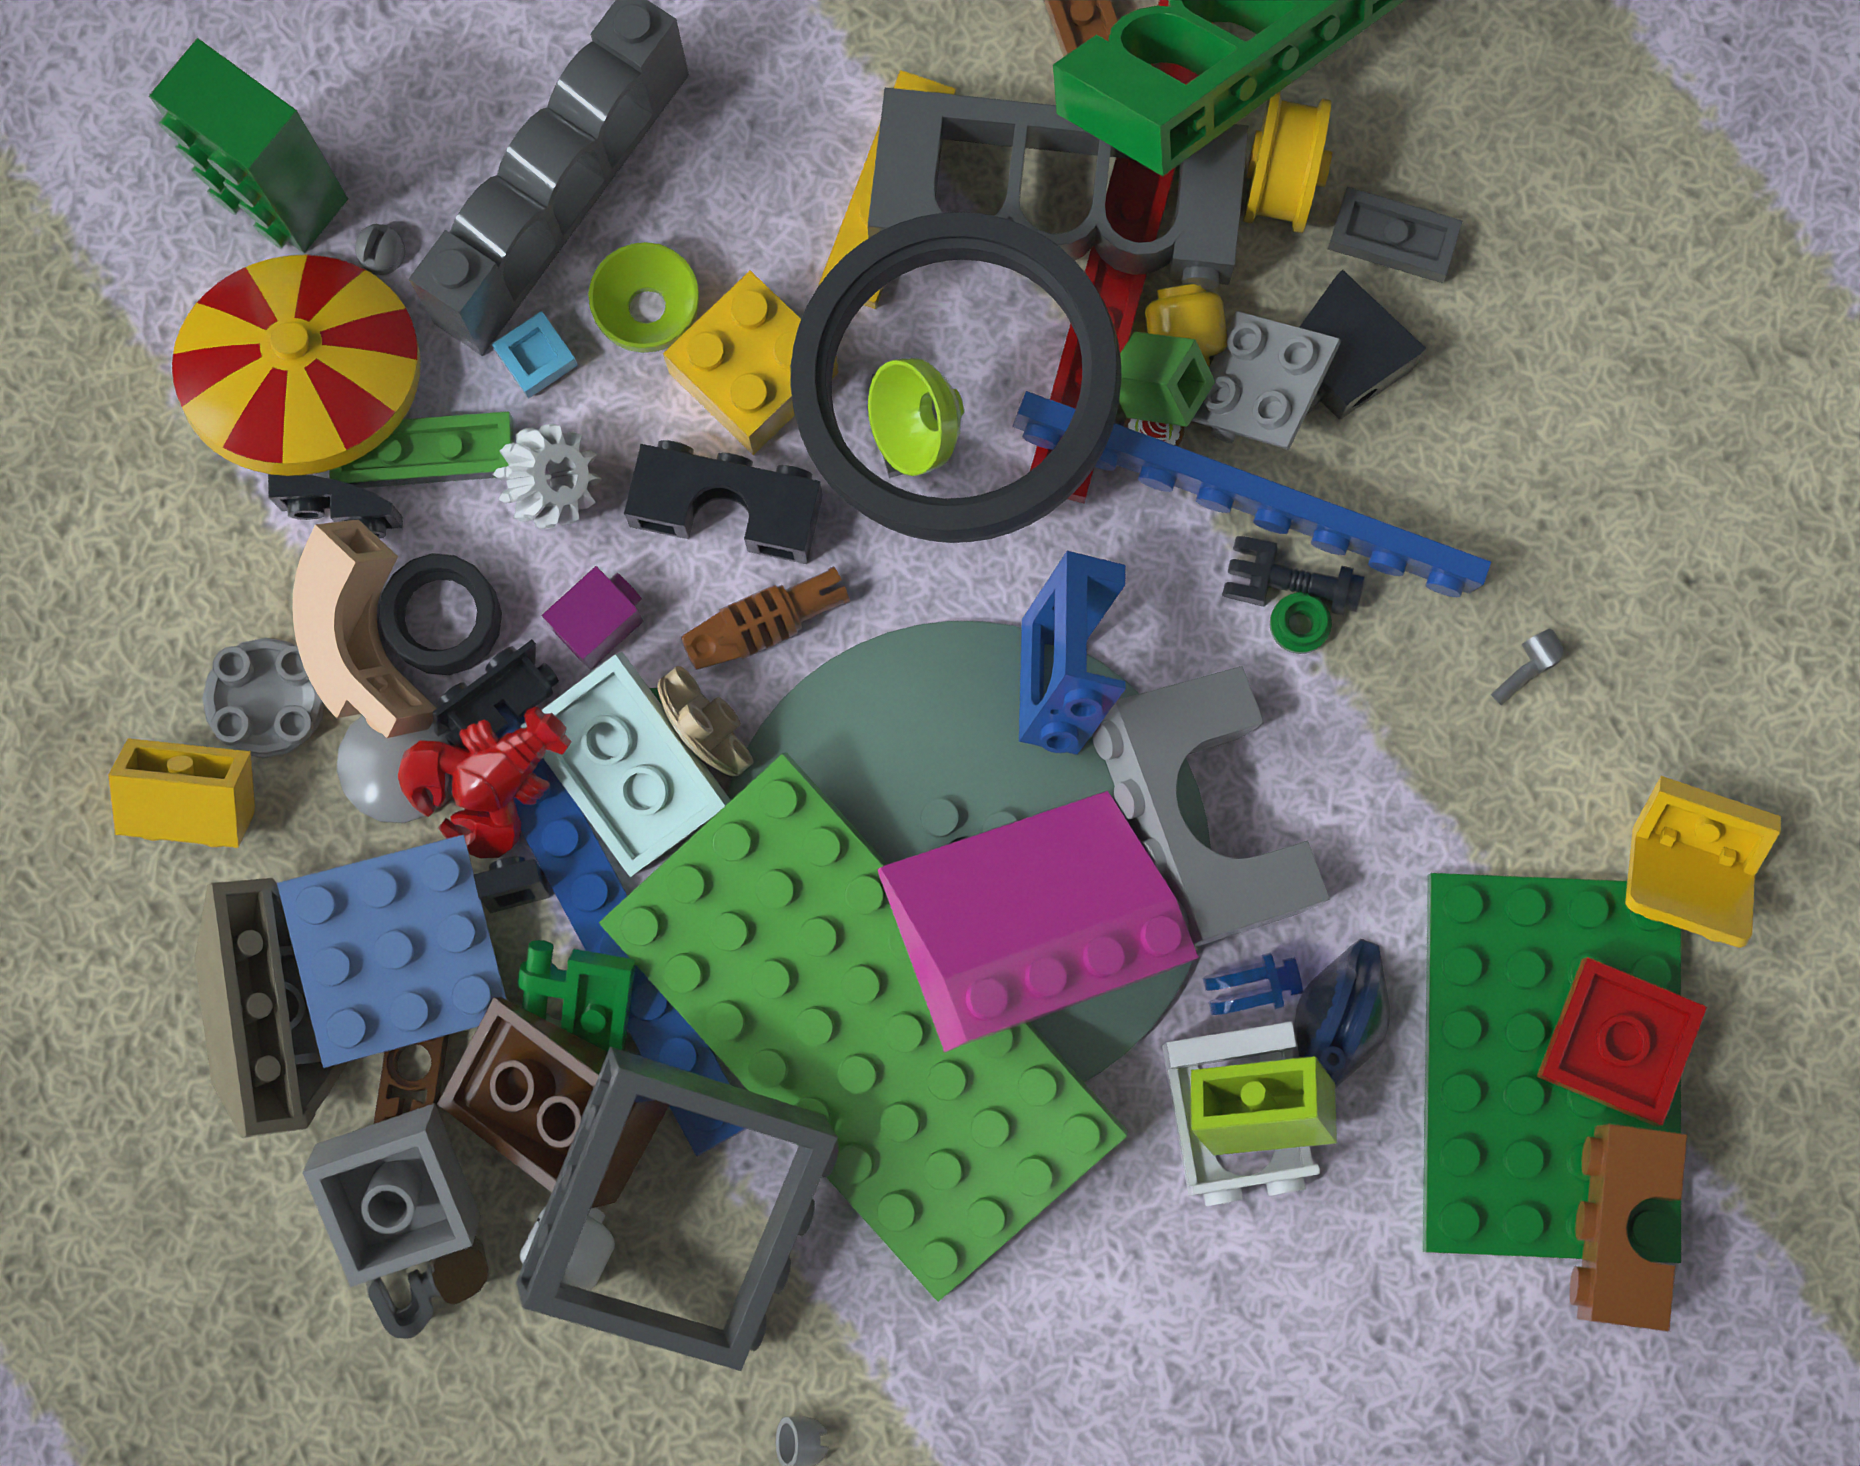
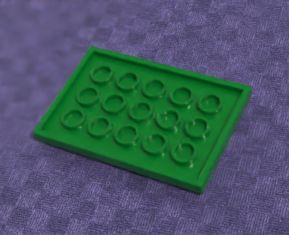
M1430 873L1428 875L1422 1252L1582 1259L1584 1241L1578 1240L1576 1237V1216L1580 1202H1588L1590 1176L1584 1175L1582 1172V1153L1586 1138L1588 1136L1594 1137L1595 1126L1612 1124L1681 1134V1078L1663 1125L1654 1126L1537 1077L1582 959L1589 957L1681 996V928L1661 921L1650 920L1643 915L1631 911L1625 902L1627 881ZM1648 1198L1638 1203L1632 1209L1627 1220L1626 1233L1632 1249L1640 1257L1650 1262L1681 1263V1200L1665 1201Z

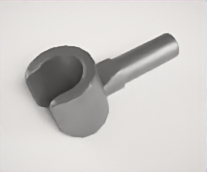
M1547 629L1522 644L1531 661L1521 666L1491 693V696L1500 705L1505 703L1537 674L1543 673L1559 663L1563 655V646L1552 629Z

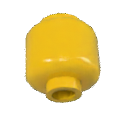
M1196 284L1157 290L1158 300L1148 304L1145 312L1148 333L1195 339L1208 367H1210L1209 356L1220 354L1227 347V328L1222 298L1216 293L1206 292L1204 288Z

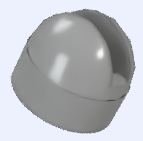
M374 223L363 228L358 234L355 243V253L359 262L367 271L377 275H385L395 271L402 264L405 257V246L403 241H401L400 235L393 228ZM383 235L376 251L375 260L368 258L377 236Z
M805 1416L784 1417L780 1421L776 1433V1451L781 1466H816L820 1463L829 1449L828 1446H821L820 1436L828 1434L827 1429L818 1420Z

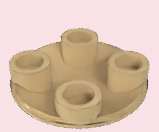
M676 666L667 675L660 678L658 681V692L665 713L679 737L697 756L707 764L730 776H739L753 764L750 752L733 733L741 723L729 704L719 697L710 702L701 694L695 679L681 666Z

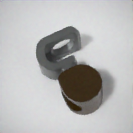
M475 1236L472 1246L429 1260L430 1265L427 1271L420 1273L416 1269L407 1273L411 1302L404 1309L395 1306L381 1277L366 1282L370 1301L383 1327L390 1335L402 1339L417 1336L432 1318V1297L437 1295L442 1297L448 1304H458L474 1296L482 1289L487 1281L488 1265L483 1244L477 1236Z

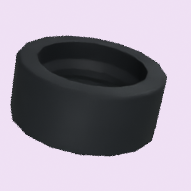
M432 553L410 560L392 574L381 594L379 619L385 639L407 664L427 674L453 675L473 668L489 655L500 635L502 611L496 591L475 565L456 555ZM436 580L454 581L464 586L473 596L477 608L476 623L470 635L457 646L444 650L429 649L417 643L409 634L405 622L406 605L413 593L424 584Z

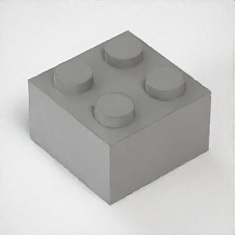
M435 1103L315 1144L302 1173L350 1287L473 1245L481 1215Z

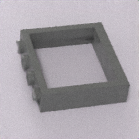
M610 1047L517 1278L516 1284L522 1308L742 1371L749 1351H756L763 1341L767 1327L765 1312L773 1293L779 1294L787 1283L791 1268L789 1254L797 1235L803 1236L811 1225L815 1210L813 1196L821 1177H828L836 1164L839 1152V1144L836 1141L837 1135L825 1115ZM637 1094L799 1145L723 1330L561 1283Z

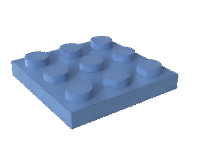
M464 835L277 883L323 1068L476 1028L482 1021L494 997L506 999L482 902L478 898L473 876L474 871Z

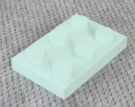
M623 652L612 656L542 709L545 714L553 713L567 727L565 735L572 741L563 755L546 750V754L543 756L544 760L629 877L642 870L713 818L731 801L700 757L679 737L670 723L664 708ZM525 722L523 725H521L520 727H521V728H526V727H527L526 722Z

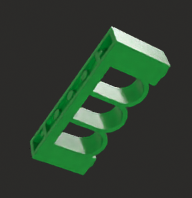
M1168 0L1169 6H1151L1137 9L1122 16L1112 26L1108 41L1096 34L1053 64L1056 112L1064 119L1164 176L1405 0ZM1213 23H1234L1245 27L1257 35L1246 42ZM1172 63L1184 67L1199 76L1188 84H1184L1150 64Z

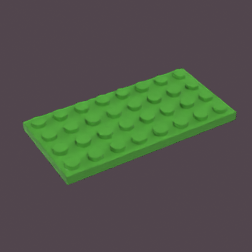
M785 752L609 912L599 924L630 959L636 960L635 964L748 1091L825 1115L838 1137L836 1141L839 1144L836 1164L831 1174L826 1178L935 1300L939 1302L1128 1135V1130L1030 1022L944 1052L877 871L880 867L888 864L791 756Z

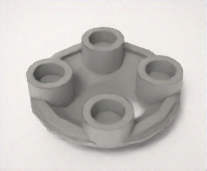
M271 638L242 642L237 646L225 647L219 651L214 658L213 668L207 676L202 697L206 721L216 737L234 750L251 751V756L261 758L289 753L307 741L322 721L325 704L318 696L305 671L298 646L287 641Z
M362 715L350 725L338 750L337 774L343 793L361 813L380 822L407 823L425 817V815L411 805L401 791L397 776L404 752L420 740L441 741L449 744L445 735L451 732V730L448 729L438 737L434 732V723H432L428 730L386 738L383 734L371 728L366 718ZM450 774L448 792L442 806L449 801L452 795L453 776ZM426 788L427 793L433 802V795L428 788Z

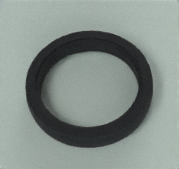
M948 212L920 216L886 228L863 241L830 270L813 294L799 323L793 345L790 386L794 413L806 450L823 478L848 504L878 524L909 537L945 543L975 542L1010 534L1033 524L1065 502L1081 486L1102 455L1113 429L1121 390V356L1113 321L1103 299L1087 274L1060 246L1027 226L1005 218L982 213ZM944 261H983L1011 269L1029 278L1044 289L1066 314L1079 340L1082 355V383L1077 407L1067 430L1052 452L1038 466L1015 482L992 492L965 498H937L911 493L878 477L861 463L846 445L836 421L832 400V375L838 347L846 329L861 307L878 290L902 274L922 266Z

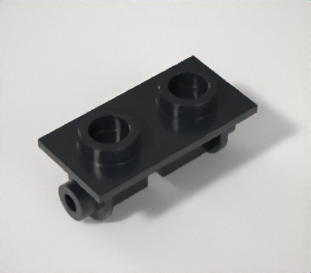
M531 639L518 650L513 646L502 650L490 660L485 668L486 673L469 686L461 682L446 691L437 701V709L433 711L435 734L439 737L445 731L451 729L452 731L445 735L448 743L467 749L459 735L461 729H467V726L473 723L477 724L481 720L489 721L496 736L508 728V722L496 709L502 703L508 707L517 719H520L526 714L527 710L536 707L552 696V687L559 683V680L546 663L536 668V643Z

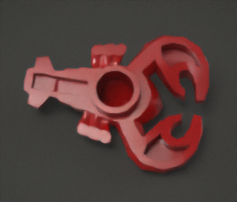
M538 706L531 708L524 715L527 727L519 728L513 733H506L501 738L495 735L489 721L481 720L477 724L473 723L467 726V729H461L459 733L462 743L467 749L441 741H418L403 754L397 775L401 791L416 810L429 817L434 813L435 805L437 807L442 806L448 792L449 774L452 775V794L455 804L465 809L450 816L451 820L445 818L438 829L446 839L464 835L468 852L471 856L480 859L501 857L520 840L521 821L514 797L522 804H536V800L540 799L544 795V791L550 786L547 780L533 773L538 762L546 754V750L563 755L572 743L565 735L567 727L553 713L545 714ZM426 788H428L433 795V802L430 799Z

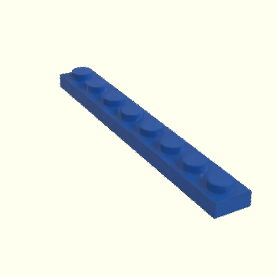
M1026 391L1012 427L1024 431L1022 437L1026 441L1036 446L1053 450L1067 430L1076 409ZM1115 423L1106 447L1095 465L1096 468L1114 471L1117 465L1139 473L1138 480L1142 484L1156 490L1172 492L1174 487L1191 492L1197 495L1195 501L1198 504L1213 511L1230 513L1231 509L1234 508L1255 516L1253 520L1255 525L1274 533L1288 534L1289 529L1311 536V544L1322 551L1335 555H1346L1347 550L1368 557L1370 558L1368 565L1379 572L1392 576H1403L1405 571L1427 579L1426 587L1442 595L1461 597L1462 592L1470 594L1484 585L1491 565V561Z
M504 703L496 708L508 722V728L497 735L498 738H501L506 733H513L526 722L524 716L517 719ZM542 758L533 773L548 781L550 786L544 791V795L537 799L536 804L533 805L522 804L514 797L521 821V832L585 951L629 958L599 924L628 894L584 813L544 758ZM635 964L628 1031L642 1057L731 1085L712 1049ZM669 1106L696 1156H700L746 1130V1128L680 1107Z

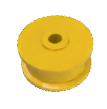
M1280 91L1267 101L1261 131L1256 130L1246 174V178L1250 179L1243 222L1253 223L1255 217L1260 215L1290 221L1293 224V232H1304L1315 187H1325L1330 170L1333 151L1324 150L1331 112V100L1322 98L1318 106L1315 107L1281 100Z

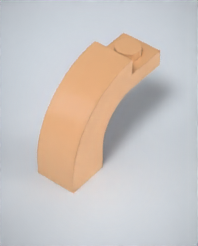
M359 519L315 524L300 557L293 588L295 637L303 666L311 684L320 699L336 718L362 714L369 726L383 734L386 738L428 730L433 723V711L437 708L392 665L382 647L378 633L377 607L379 597L398 556Z

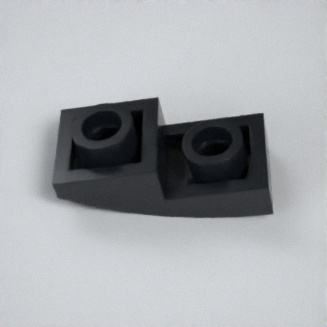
M268 474V498L281 511H288V517L300 520L319 519L325 516V509H330V518L333 522L359 519L379 539L386 537V529L403 528V516L395 506L368 490L335 479L312 475L284 476Z

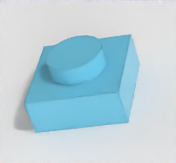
M542 311L492 343L495 352L528 399L578 366L575 357Z

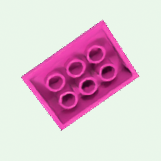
M1108 791L877 869L944 1052L1168 972L1199 958L1174 894Z

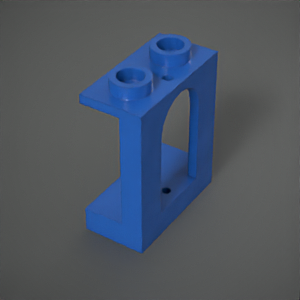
M1067 550L1023 616L1021 627L1019 742L1041 746L1045 750L1054 753L1067 752L1077 755L1125 691L1126 681L1087 672V640L1125 587L1126 565ZM1048 644L1054 645V663L1051 680L1044 696V645Z

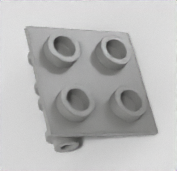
M1236 311L1227 330V347L1222 353L1214 356L1209 367L1215 384L1191 421L1213 427L1211 434L1227 443H1233L1236 435H1240L1289 450L1341 340Z

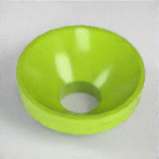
M649 242L632 243L618 248L606 256L596 268L591 278L588 292L589 307L594 321L601 332L617 346L640 353L657 352L670 347L693 325L699 305L698 283L692 268L686 260L668 247ZM642 292H655L659 294L665 301V311L660 319L652 323L636 321L630 314V305L636 295Z
M902 358L886 362L874 375L868 396L869 422L876 444L887 462L894 469L905 475L916 476L929 473L947 463L955 449L960 434L964 405L958 390L953 389L947 379L934 366L922 359ZM932 399H933L934 404H935V409H936V413H937V417H938V422L936 421V419H935V417H934V415H933V411H932Z

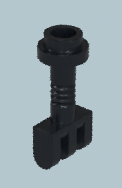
M1236 536L1233 550L1244 555L1256 556L1255 563L1239 559L1230 560L1227 571L1229 574L1251 580L1249 586L1226 582L1222 592L1223 597L1264 607L1268 587L1284 591H1296V593H1308L1309 596L1333 601L1331 613L1344 616L1345 610L1357 612L1365 576L1353 574L1354 568L1341 566L1338 577L1316 572L1311 573L1310 571L1305 572L1304 570L1299 571L1297 568L1293 570L1292 567L1274 564L1278 550L1277 543L1251 537Z

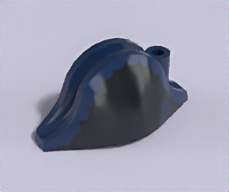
M1364 939L1356 941L1308 984L1298 1001L1295 1026L1299 1057L1315 1056L1335 1082V1088L1374 1055L1382 1045L1387 1034L1390 1022V1006L1379 945Z

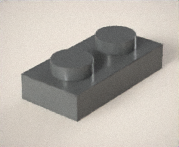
M1347 187L1327 249L1443 283L1463 220Z

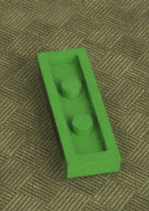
M508 411L403 419L392 434L369 453L351 463L329 470V479L349 483L360 488L497 478L492 475L496 469L509 466L499 450L506 444L514 443L513 418Z

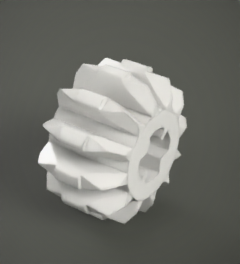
M556 424L542 425L539 430L531 427L523 429L516 434L517 443L506 444L499 450L509 466L497 468L492 475L500 480H507L508 489L502 492L498 500L503 503L517 501L513 519H518L520 522L533 519L535 527L549 529L554 528L557 522L561 525L575 523L579 519L578 509H589L591 505L596 503L587 490V486L597 485L602 478L588 471L587 465L594 460L597 454L591 450L579 452L582 434H577L576 432L562 434L561 427ZM545 468L548 469L549 474L545 475ZM547 479L551 480L550 486L546 482Z

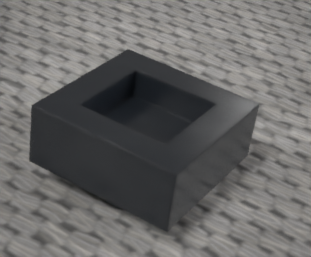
M522 856L506 857L492 862L489 865V871L473 874L478 898L490 913L550 898L545 874L535 859L526 860Z

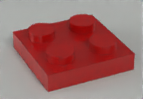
M1586 957L1580 963L1537 1077L1651 1125L1662 1126L1707 1006Z

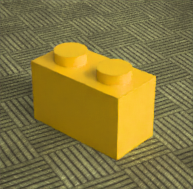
M128 738L108 774L115 835L140 837L151 841L168 840L203 844L209 847L239 848L254 815L255 798L251 751Z

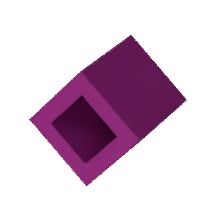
M597 566L589 571L541 615L548 627L589 670L595 667L644 622L638 609L635 607L642 600L635 589L618 572L609 579Z

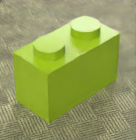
M1315 1056L1191 1070V1131L1213 1155L1336 1144L1335 1082Z

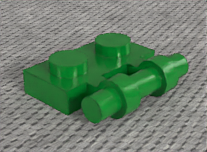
M545 940L531 941L528 945L527 961L520 965L518 986L524 990L522 1008L609 1052L610 1047L625 1051L636 960L573 949L568 959L567 970L558 969L552 963L554 949L552 943ZM548 996L564 999L561 1020L552 1019L547 1013Z

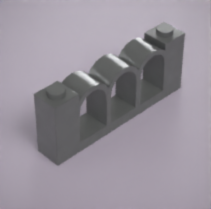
M648 0L614 1L591 32L592 41L574 56L559 77L550 96L547 108L540 109L520 128L503 156L497 175L487 179L467 199L456 216L450 232L444 230L409 278L433 323L482 357L689 76L677 19Z
M885 87L867 225L868 238L900 222L920 216L943 213L935 200L942 140L1012 147L1007 196L1003 207L995 216L1025 225L1044 235L1060 246L1074 260L1085 256L1094 245L1102 260L1115 270L1128 274H1149L1170 264L1169 279L1182 280L1183 285L1196 284L1205 290L1217 288L1219 284L1229 285L1235 266L1249 125L1234 124L1180 163L1174 226L1165 236L1153 242L1136 243L1122 238L1112 229L1106 218L1105 211L1110 157L1133 158L1059 116L1056 112V105ZM1026 148L1097 156L1092 206L1088 217L1079 227L1067 233L1051 234L1038 230L1027 221L1020 207Z

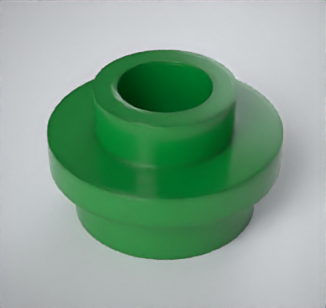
M1297 592L1285 596L1276 604L1270 616V631L1274 640L1281 648L1295 654H1307L1320 648L1327 640L1332 628V618L1326 604L1318 597L1309 596L1308 593ZM1295 614L1307 616L1311 622V630L1306 634L1295 633L1289 626L1290 617Z

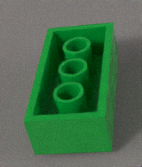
M196 38L150 93V99L163 116L158 123L159 126L178 142L175 148L194 165L191 169L192 172L210 187L207 193L234 215L242 209L256 221L253 227L278 248L282 249L289 242L302 253H305L349 200L298 111L199 38Z

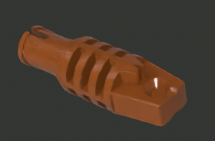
M834 566L830 567L828 571L788 589H785L783 585L776 586L774 584L719 609L717 614L681 637L684 649L695 670L738 658L745 659L798 635L797 631L802 629V622L841 604L850 603L845 586L823 596L819 594V591L842 581L838 571Z

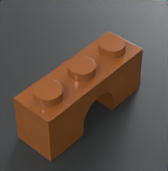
M1607 1124L1595 1126L1594 1137L1588 1136L1586 1138L1582 1153V1172L1584 1175L1590 1176L1588 1202H1580L1576 1216V1237L1578 1240L1584 1241L1582 1267L1575 1266L1573 1268L1569 1287L1571 1305L1578 1306L1577 1319L1666 1332L1670 1331L1675 1266L1653 1263L1640 1257L1632 1249L1628 1241L1626 1224L1632 1209L1645 1199L1682 1200L1687 1145L1686 1134Z

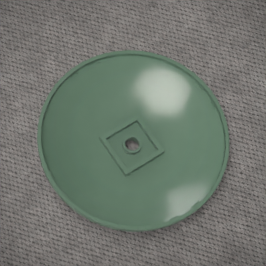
M945 621L919 624L879 635L831 658L806 676L777 704L760 725L747 747L753 758V764L739 776H733L727 796L732 800L782 753L787 752L887 864H891L1106 791L1110 793L1115 801V786L1106 761L1099 756L1095 749L1093 734L1077 755L1067 752L1054 753L1045 750L1041 746L1019 742L1021 627L984 621ZM1048 644L1044 645V696L1051 680L1054 663V645ZM1087 654V672L1126 681L1105 664ZM1126 681V689L1119 699L1139 693ZM1185 758L1177 777L1176 795L1178 807L1191 833L1198 841L1211 850L1208 822L1199 787ZM1192 961L1168 972L1030 1021V1023L1085 1082L1100 1074L1124 1056L1153 1027L1172 1002L1187 976Z

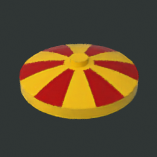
M289 255L259 261L219 281L197 301L188 313L176 338L172 357V375L176 395L187 421L199 438L214 452L232 463L256 472L284 476L308 475L332 470L355 461L379 446L392 434L408 413L418 389L421 373L420 350L414 325L406 307L396 293L377 276L355 264L317 255Z

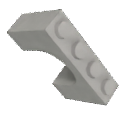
M1243 666L1119 699L1093 733L1095 749L1099 756L1106 761L1115 786V803L1174 894L1194 947L1292 917L1330 900L1308 840L1256 857L1230 858L1210 850L1198 841L1188 829L1180 813L1176 795V784L1180 767L1186 756L1236 741L1264 724Z

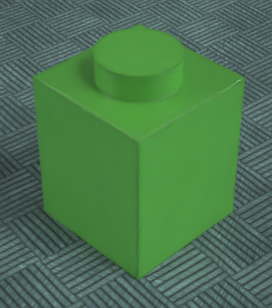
M1134 332L1120 353L1121 390L1119 403L1126 417L1188 427L1215 384L1212 373L1196 340Z

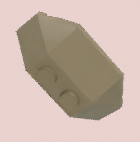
M273 878L210 883L207 885L195 954V966L211 1083L241 1138L307 1129L316 1115L315 1112L330 1093L348 1062L323 1068L277 882Z

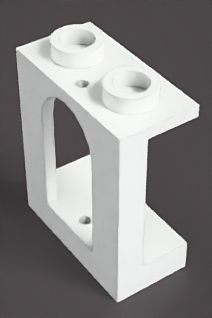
M1292 1022L1166 1042L1162 1046L1188 1195L1204 1194L1206 1206L1243 1200L1241 1187L1266 1183L1268 1196L1306 1190L1304 1177L1320 1174L1319 1165H1313L1310 1146L1275 1149L1270 1163L1261 1172L1250 1176H1238L1226 1171L1217 1161L1216 1156L1191 1131V1070L1198 1069V1065L1259 1056L1260 1062L1293 1059L1292 1049L1297 1046Z

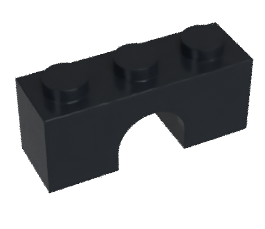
M660 440L657 447L640 444L624 510V515L631 528L689 540L692 524L697 512L711 501L727 499L743 506L749 514L744 536L748 552L807 564L823 497L821 482L813 480L812 473L789 465L777 466L776 472L752 467V460L732 453H718L717 459L693 455V448L675 441Z

